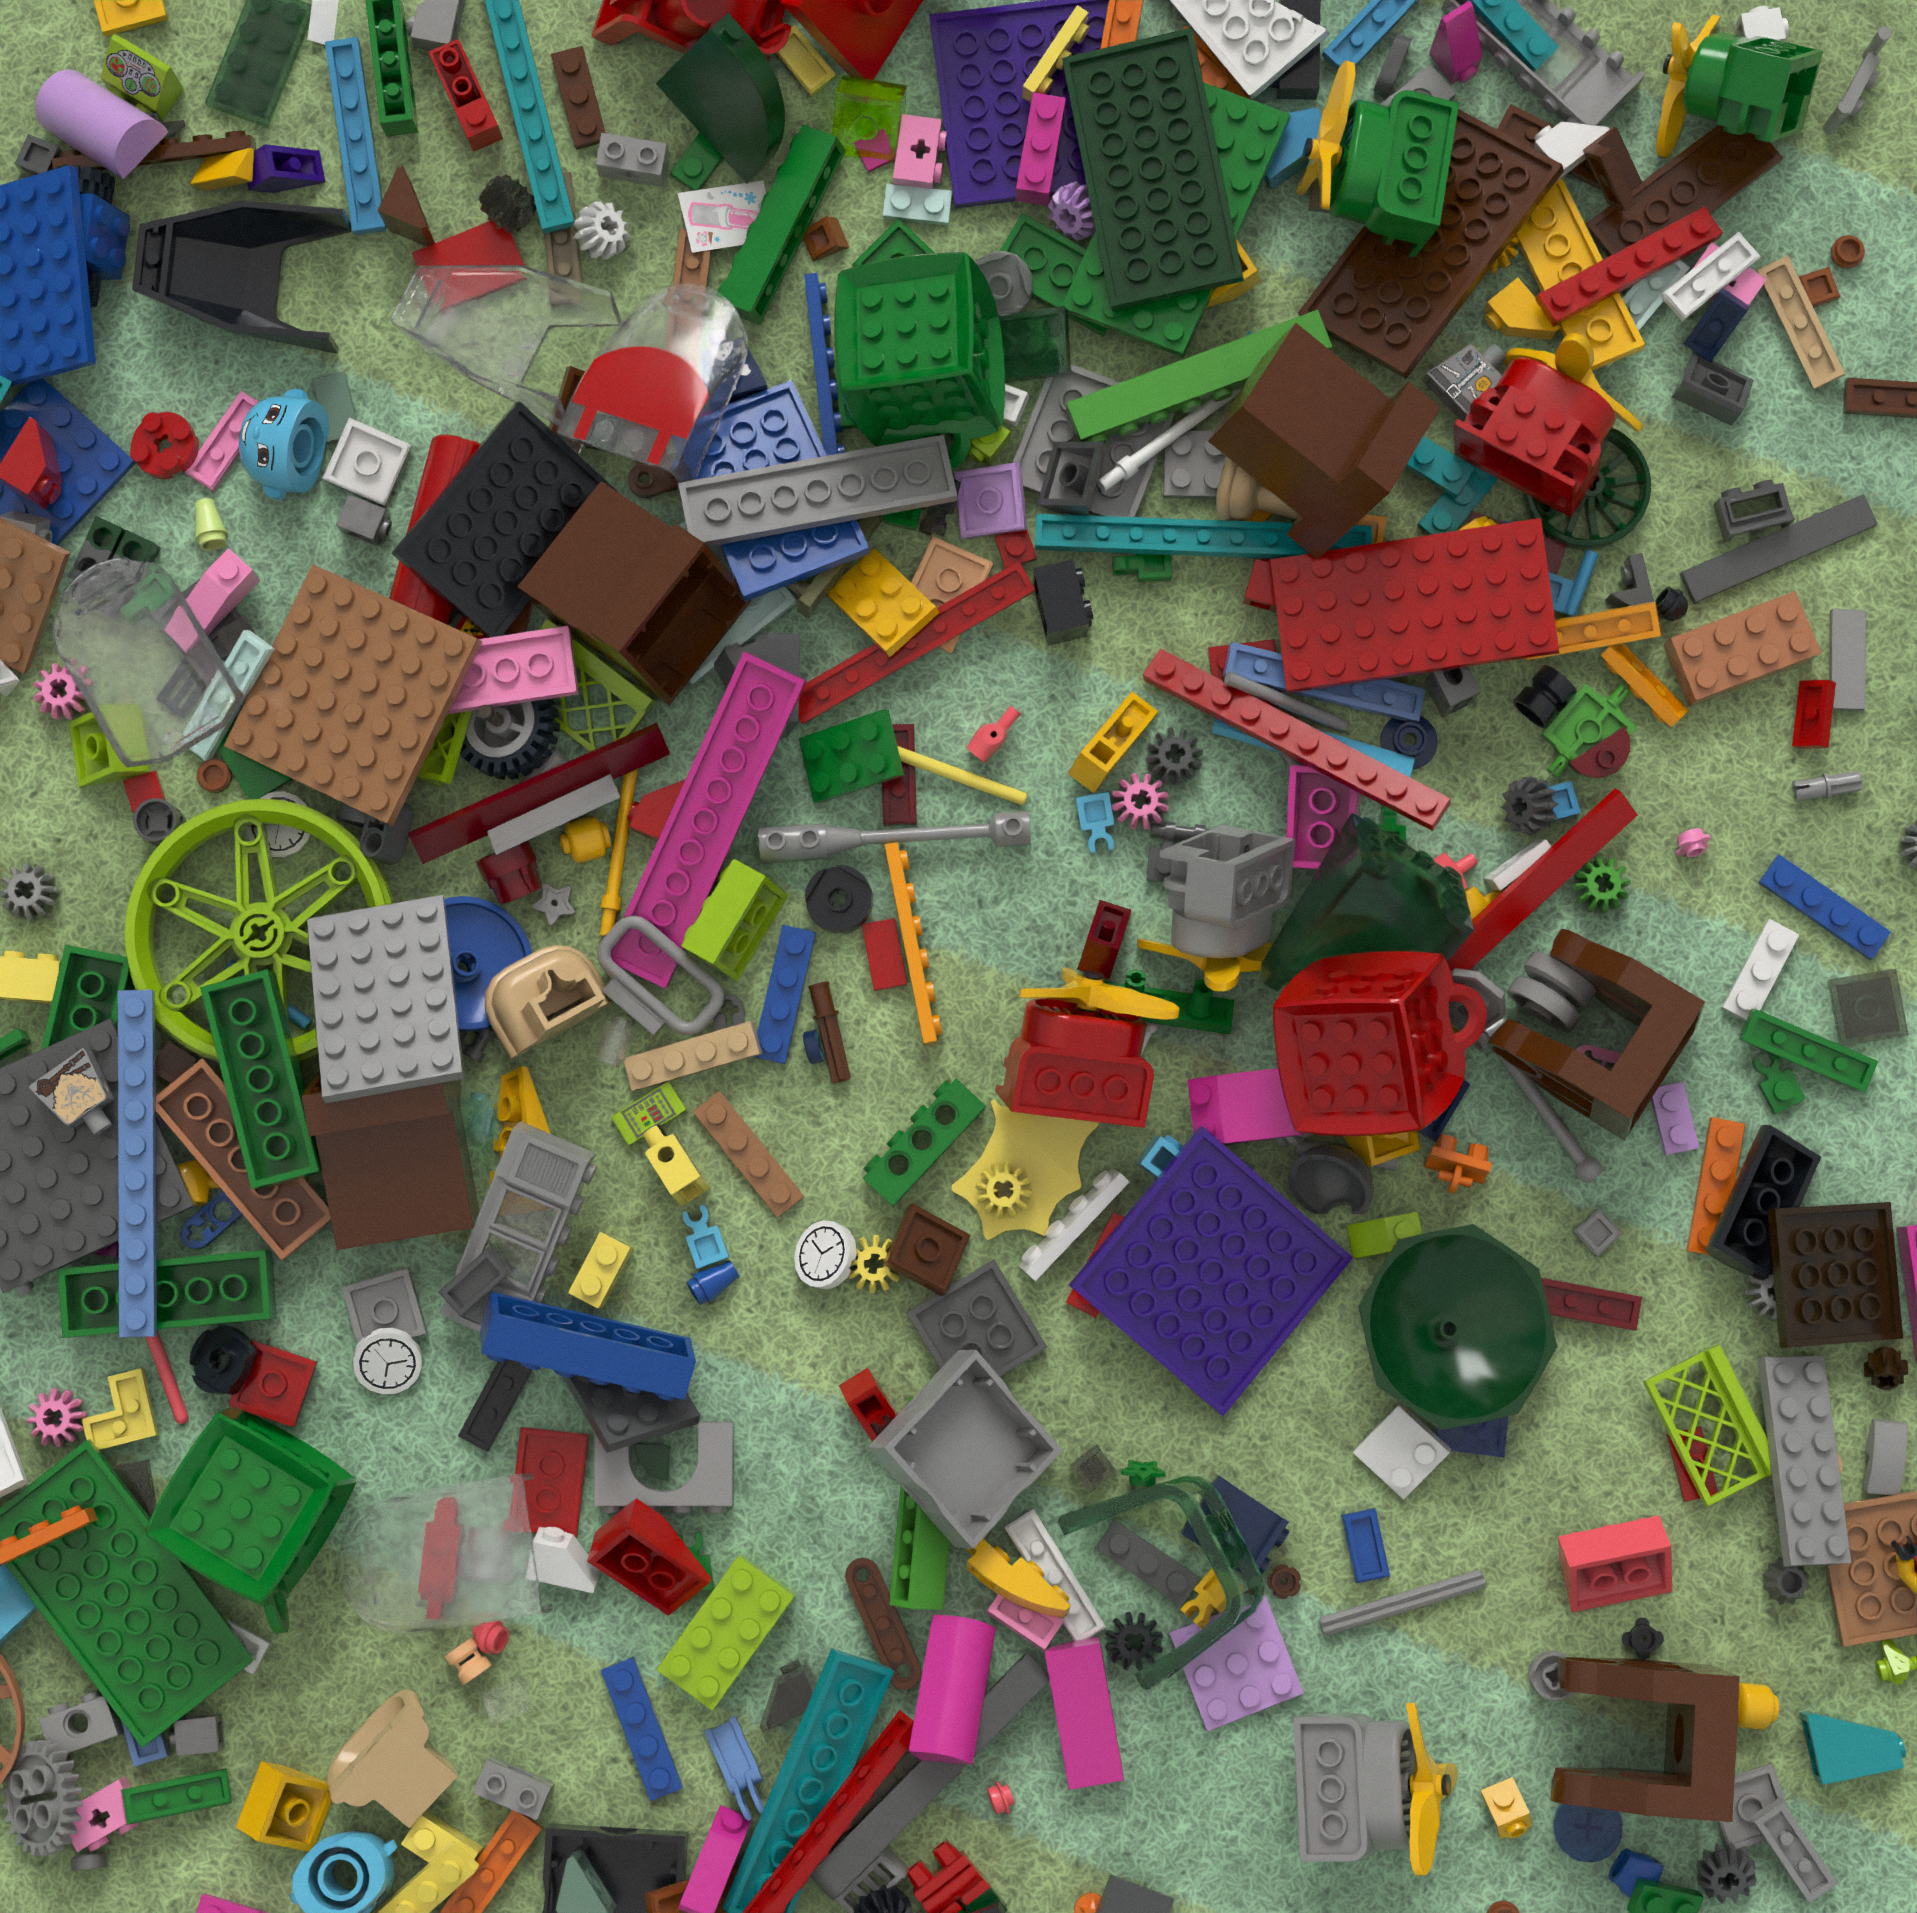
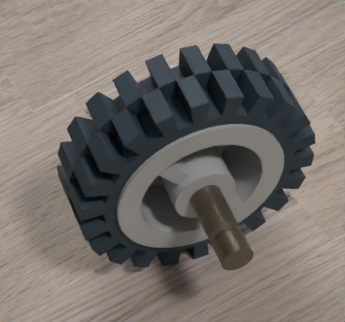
M553 698L492 708L488 705H483L479 710H473L461 748V757L485 775L494 776L501 780H505V776L511 780L519 779L518 773L527 776L532 773L530 770L532 765L539 769L543 765L540 757L545 755L549 758L553 753L548 749L549 744H557L558 738L553 735V731H560V723L555 721V718L560 716L558 710L552 706L556 704ZM451 727L452 735H454L455 727Z

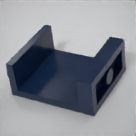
M1216 1475L1180 1533L1252 1580L1254 1575L1261 1577L1271 1560L1267 1558V1555L1272 1547L1276 1546L1279 1548L1286 1539L1289 1530L1285 1527L1289 1521L1280 1517L1221 1476Z

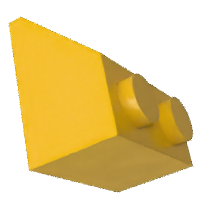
M261 1761L236 1828L257 1842L309 1852L317 1842L332 1803L327 1782L284 1765Z

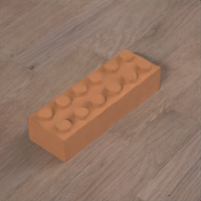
M200 1059L156 1095V1112L281 1260L285 1261L331 1223L328 1204L305 1177L263 1189H251L224 1081L205 1059Z

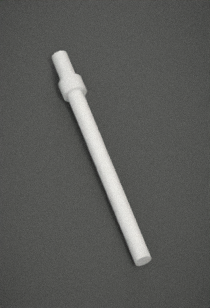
M1242 388L1232 391L1233 395L1225 400L1215 402L1214 399L1207 400L1199 409L1189 413L1135 454L1123 457L1115 463L1113 470L1097 480L1098 487L1105 492L1120 480H1127L1138 472V467L1237 396Z

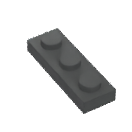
M1115 1519L1095 1547V1549L1181 1607L1200 1579L1198 1575Z

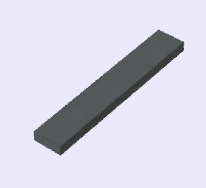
M1863 494L1682 571L1680 576L1693 604L1873 528L1878 523Z

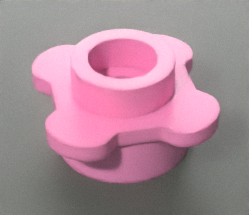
M1700 828L1690 829L1681 833L1677 837L1679 849L1676 851L1677 856L1686 854L1687 857H1696L1701 855L1709 847L1707 842L1711 840V836L1704 834Z

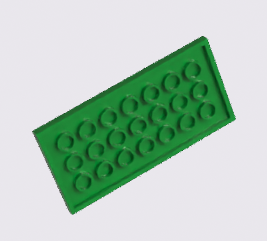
M1204 83L1235 239H1238L1290 123L1291 116L1289 113ZM1095 230L1061 305V309L1065 313L1184 358L1215 288L1112 311Z
M89 1439L0 1507V1541L16 1535L18 1540L30 1535L28 1528L45 1520H48L50 1525L62 1520L60 1513L74 1506L80 1505L82 1510L93 1507L98 1518L97 1521L5 1565L143 1748L250 1665L256 1658L186 1565L146 1536L145 1529L150 1517L91 1439Z

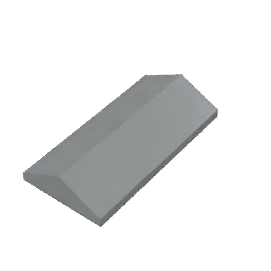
M610 774L488 830L487 833L497 855L620 798L621 795Z

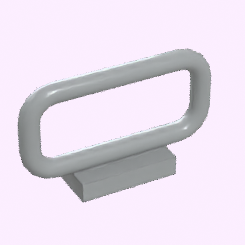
M631 915L624 917L602 939L598 947L597 957L603 970L613 978L602 991L653 1035L658 1033L665 1024L682 1035L697 1034L706 1028L720 1011L724 1002V992L718 980L648 920L641 916ZM628 930H639L709 990L711 999L696 1019L690 1022L681 1020L612 960L611 951Z

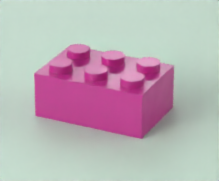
M1290 765L1286 837L1295 839L1293 868L1357 871L1361 794L1309 766Z

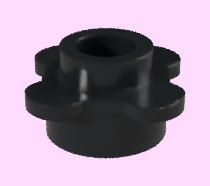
M1644 1617L1637 1618L1635 1626L1629 1632H1624L1622 1635L1623 1644L1631 1646L1636 1651L1637 1657L1643 1660L1648 1659L1651 1652L1664 1641L1663 1634L1649 1625V1620ZM1641 1635H1644L1646 1637V1640L1644 1642L1640 1641Z

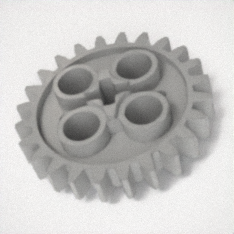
M51 1740L26 1742V1745H22L16 1765L4 1781L7 1784V1789L1 1790V1794L6 1796L7 1800L1 1806L3 1809H8V1815L4 1821L12 1823L9 1834H17L15 1844L23 1845V1852H31L33 1857L54 1855L57 1852L64 1851V1845L72 1843L70 1834L77 1833L74 1822L81 1821L80 1815L76 1812V1808L81 1807L83 1804L77 1800V1794L82 1791V1788L75 1787V1781L78 1779L79 1774H72L71 1770L74 1762H66L67 1751H59V1744H51ZM57 1792V1798L26 1804V1798Z

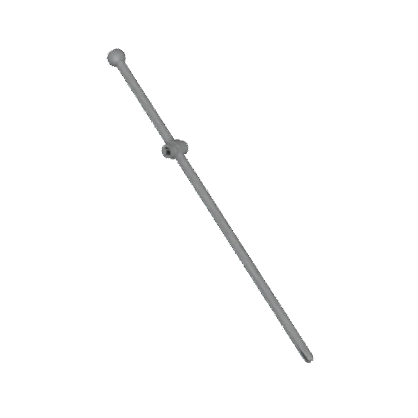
M1278 752L1289 769L1290 765L1303 766L1301 762ZM1358 843L1359 866L1420 950L1427 953H1436L1438 951L1362 845ZM1500 1019L1484 1030L1474 1043V1046L1481 1052L1489 1048L1487 1042L1505 1021ZM1499 1057L1576 1163L1575 1173L1577 1178L1582 1182L1589 1183L1602 1173L1600 1162L1594 1157H1587L1534 1082L1513 1065Z

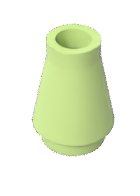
M210 498L196 501L194 504L196 510L195 541L205 551L223 548L227 544L228 532L216 509L215 501Z

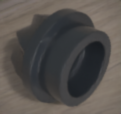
M1670 586L1666 587L1655 600L1658 616L1662 619L1675 621L1681 619L1687 613L1688 601L1680 589L1674 590Z

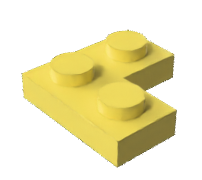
M144 1368L108 1376L115 1410L82 1418L86 1440L91 1439L98 1450L159 1435Z

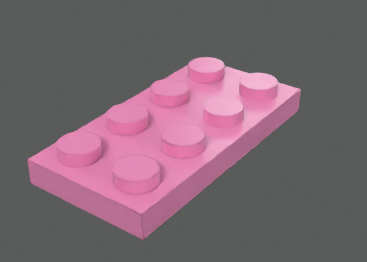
M569 626L479 639L482 641V644L448 714L479 710L483 705H488L492 708L578 695L571 628Z

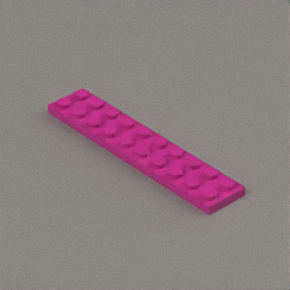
M746 651L742 653L624 917L631 915L641 916L652 923L683 951L685 950L681 947L684 942L685 933L696 922L702 912V905L712 891L807 680ZM637 929L628 930L611 951V958L619 967L663 988L668 987L678 965L677 962Z

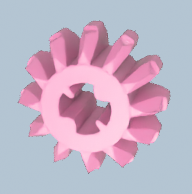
M55 663L52 664V674L45 670L40 671L41 676L45 680L43 682H34L33 686L41 692L36 693L33 698L36 702L42 703L40 707L41 712L44 714L51 712V717L55 720H59L63 714L68 720L73 719L74 713L72 709L74 708L80 713L85 712L80 702L81 700L85 702L92 701V697L84 693L92 685L89 681L83 680L85 673L81 669L74 671V666L66 663L63 669H61ZM60 686L65 687L64 689L67 692L64 697H61L57 691Z
M1133 773L1131 775L1132 785L1122 779L1119 785L1124 792L1113 791L1112 797L1122 802L1113 804L1112 810L1115 812L1124 810L1118 818L1120 823L1125 822L1129 817L1132 818L1130 823L1131 830H1135L1138 820H1141L1144 830H1149L1150 823L1148 818L1150 817L1154 823L1159 824L1162 819L1157 812L1167 813L1168 806L1160 803L1168 799V792L1157 793L1163 783L1158 780L1152 786L1149 785L1150 774H1145L1143 783H1139L1138 775ZM1139 794H1143L1146 796L1145 802L1149 801L1150 804H1144L1142 809H1138L1135 807L1136 802H1131V798L1137 799Z
M58 1388L51 1389L49 1396L45 1393L38 1394L37 1397L41 1406L38 1404H30L29 1409L36 1413V1417H29L26 1420L28 1424H37V1427L32 1430L31 1435L37 1437L43 1434L41 1444L49 1445L53 1440L55 1447H62L65 1439L70 1443L75 1442L77 1438L73 1430L84 1431L83 1424L78 1423L77 1419L86 1418L88 1415L87 1412L76 1411L83 1404L82 1399H75L71 1402L73 1392L65 1390L61 1395ZM61 1411L63 1418H59L62 1423L52 1424L51 1417L55 1416L51 1415V1413Z

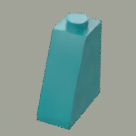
M1809 1711L1800 1712L1816 1782L1825 1785L1904 1768L1902 1758H1906L1905 1745L1902 1738L1897 1737L1895 1732Z

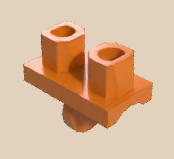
M1441 1134L1435 1146H1432L1427 1155L1424 1168L1438 1171L1437 1179L1449 1182L1447 1192L1455 1194L1458 1185L1470 1188L1472 1182L1483 1184L1492 1167V1162L1488 1161V1147L1477 1143L1470 1144L1467 1155L1455 1152L1457 1144L1455 1137Z

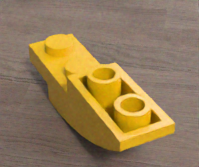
M984 1538L974 1549H966L972 1555L967 1561L966 1569L995 1593L1000 1594L1005 1599L1019 1606L1045 1615L1064 1618L1069 1613L1071 1605L1068 1603V1595L1059 1586H1050L1043 1579L1045 1576L1044 1572L1035 1562L1030 1560L1027 1563L1020 1557L1011 1566L1008 1563L1010 1561L1009 1556L999 1546L996 1545L993 1548Z

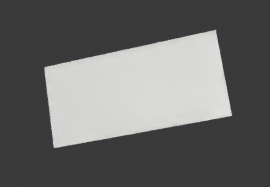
M312 0L307 40L324 45L326 41L334 40L339 0Z

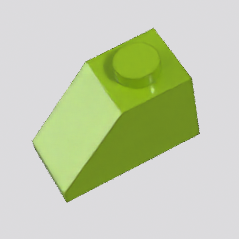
M1418 1211L1346 1225L1353 1259L1391 1252L1398 1239L1422 1234Z

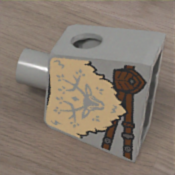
M82 1048L29 1085L31 1091L68 1127L75 1128L85 1122L93 1135L96 1136L112 1125L102 1109L110 1104L114 1097L94 1054L89 1049Z

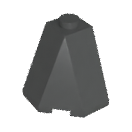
M766 632L755 636V643L740 647L738 643L725 646L714 662L715 671L727 689L741 655L746 651L799 676L800 634ZM799 699L781 739L787 738L798 723Z

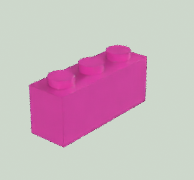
M1033 92L1016 185L1015 201L1047 206L1049 203L1065 113L1066 98Z

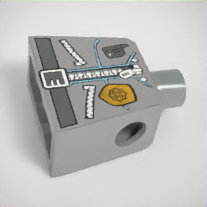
M1470 344L1427 372L1423 382L1461 421H1464L1470 412V405L1473 400L1479 398L1485 390L1494 388L1502 375L1495 368L1506 359V355L1496 344H1492L1482 354Z

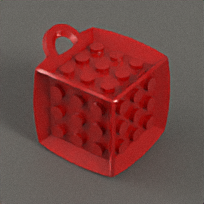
M1410 951L1355 953L1322 958L1308 965L1292 978L1273 1005V1030L1278 1072L1293 1128L1300 1133L1316 1135L1375 1136L1418 1131L1431 1124L1451 1104L1463 1083L1465 1076V1049L1478 1040L1486 1024L1487 1011L1483 998L1473 988L1461 983H1454L1446 958L1442 954ZM1460 1002L1468 1011V1020L1461 1031L1453 1034L1449 1016V1003Z

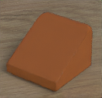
M825 216L808 227L803 237L813 262L849 248L839 221L835 217Z

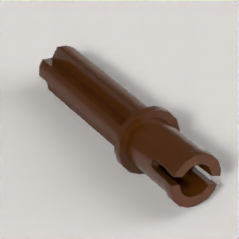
M827 981L810 985L808 988L816 1014L813 1016V1020H817L831 1081L833 1083H840L849 1080L851 1075L836 1016L839 1014V1010L835 1011L829 987L830 983Z

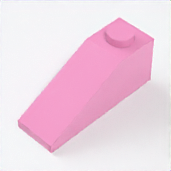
M228 548L203 574L165 629L166 632L192 653L260 582V579L245 562Z

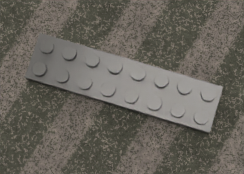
M944 434L678 483L687 532L704 542L707 547L957 501V491Z

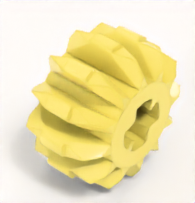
M1009 1161L1005 1162L1004 1172L1002 1173L999 1172L997 1163H992L991 1169L995 1174L992 1177L984 1170L980 1172L981 1177L987 1180L988 1184L975 1183V1189L986 1190V1194L976 1197L977 1203L989 1199L990 1203L983 1211L988 1214L994 1205L997 1206V1219H1002L1003 1208L1008 1209L1011 1218L1016 1217L1013 1204H1016L1022 1210L1027 1208V1205L1018 1199L1019 1196L1032 1197L1031 1191L1021 1190L1022 1186L1031 1183V1179L1017 1180V1177L1023 1172L1021 1166L1015 1170L1013 1175L1009 1174L1011 1162ZM1006 1181L1012 1185V1188L1009 1189V1191H1013L1010 1198L1003 1196L1001 1199L997 1198L994 1195L997 1189H993L995 1184L999 1182L1003 1185Z
M879 1235L873 1236V1247L868 1246L867 1240L864 1237L860 1238V1244L864 1250L860 1252L856 1248L858 1259L852 1260L851 1266H857V1270L851 1271L848 1278L853 1279L861 1274L862 1278L858 1281L856 1287L862 1289L866 1281L869 1280L870 1293L876 1292V1281H880L884 1291L889 1290V1285L884 1278L888 1276L893 1281L898 1282L899 1277L890 1272L891 1269L886 1266L878 1268L877 1274L869 1273L870 1268L865 1269V1260H871L873 1254L880 1255L879 1261L885 1260L886 1251L890 1248L892 1240L887 1239L882 1248L878 1247Z

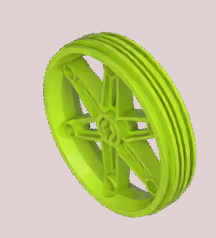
M248 799L208 809L192 817L169 834L153 851L135 881L128 902L124 928L125 953L128 959L132 982L136 990L155 991V1021L163 1030L189 1050L219 1062L212 1033L196 1024L184 1013L185 1010L203 999L200 987L233 979L244 973L245 975L258 972L257 966L273 964V972L276 973L288 1021L287 966L312 974L311 962L288 955L294 939L309 946L308 933L303 931L308 926L307 919L321 915L358 881L364 892L368 908L393 904L395 901L389 883L377 861L363 855L360 850V840L330 817L312 808L283 800ZM256 825L258 828L256 839L246 842L243 837L245 829L248 826ZM265 825L283 826L308 833L325 842L340 857L279 894ZM234 830L236 902L169 880L180 864L198 847L221 834ZM257 853L266 902L250 904L249 854ZM344 864L350 865L352 870L351 876L346 881H338L336 877L337 869ZM326 882L330 889L291 921L283 908ZM173 886L176 891L175 898L170 903H164L162 892L165 888ZM189 899L235 913L236 915L232 920L230 930L187 908L186 905ZM158 905L221 937L166 986L159 973L154 952V922ZM259 927L268 929L264 933L267 938L265 941L256 939L259 936L257 931ZM232 947L241 960L198 986L194 979ZM183 986L187 992L186 999L183 1003L176 1005L173 1001V992L176 988ZM316 1028L292 1039L298 1064L319 1057Z

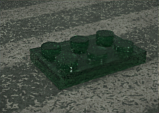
M1065 306L998 315L1003 342L1005 383L1071 375L1068 310Z

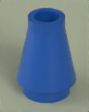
M728 1260L718 1266L692 1274L693 1278L686 1283L699 1305L705 1302L710 1304L740 1276L732 1262Z

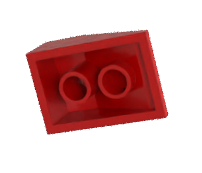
M637 1498L595 1532L587 1559L588 1563L668 1616L711 1581L710 1575L667 1520Z

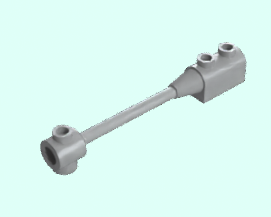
M1029 811L995 813L989 824L874 831L829 826L826 823L758 828L759 852L762 864L829 860V855L858 848L861 845L990 837L997 847L1031 845Z

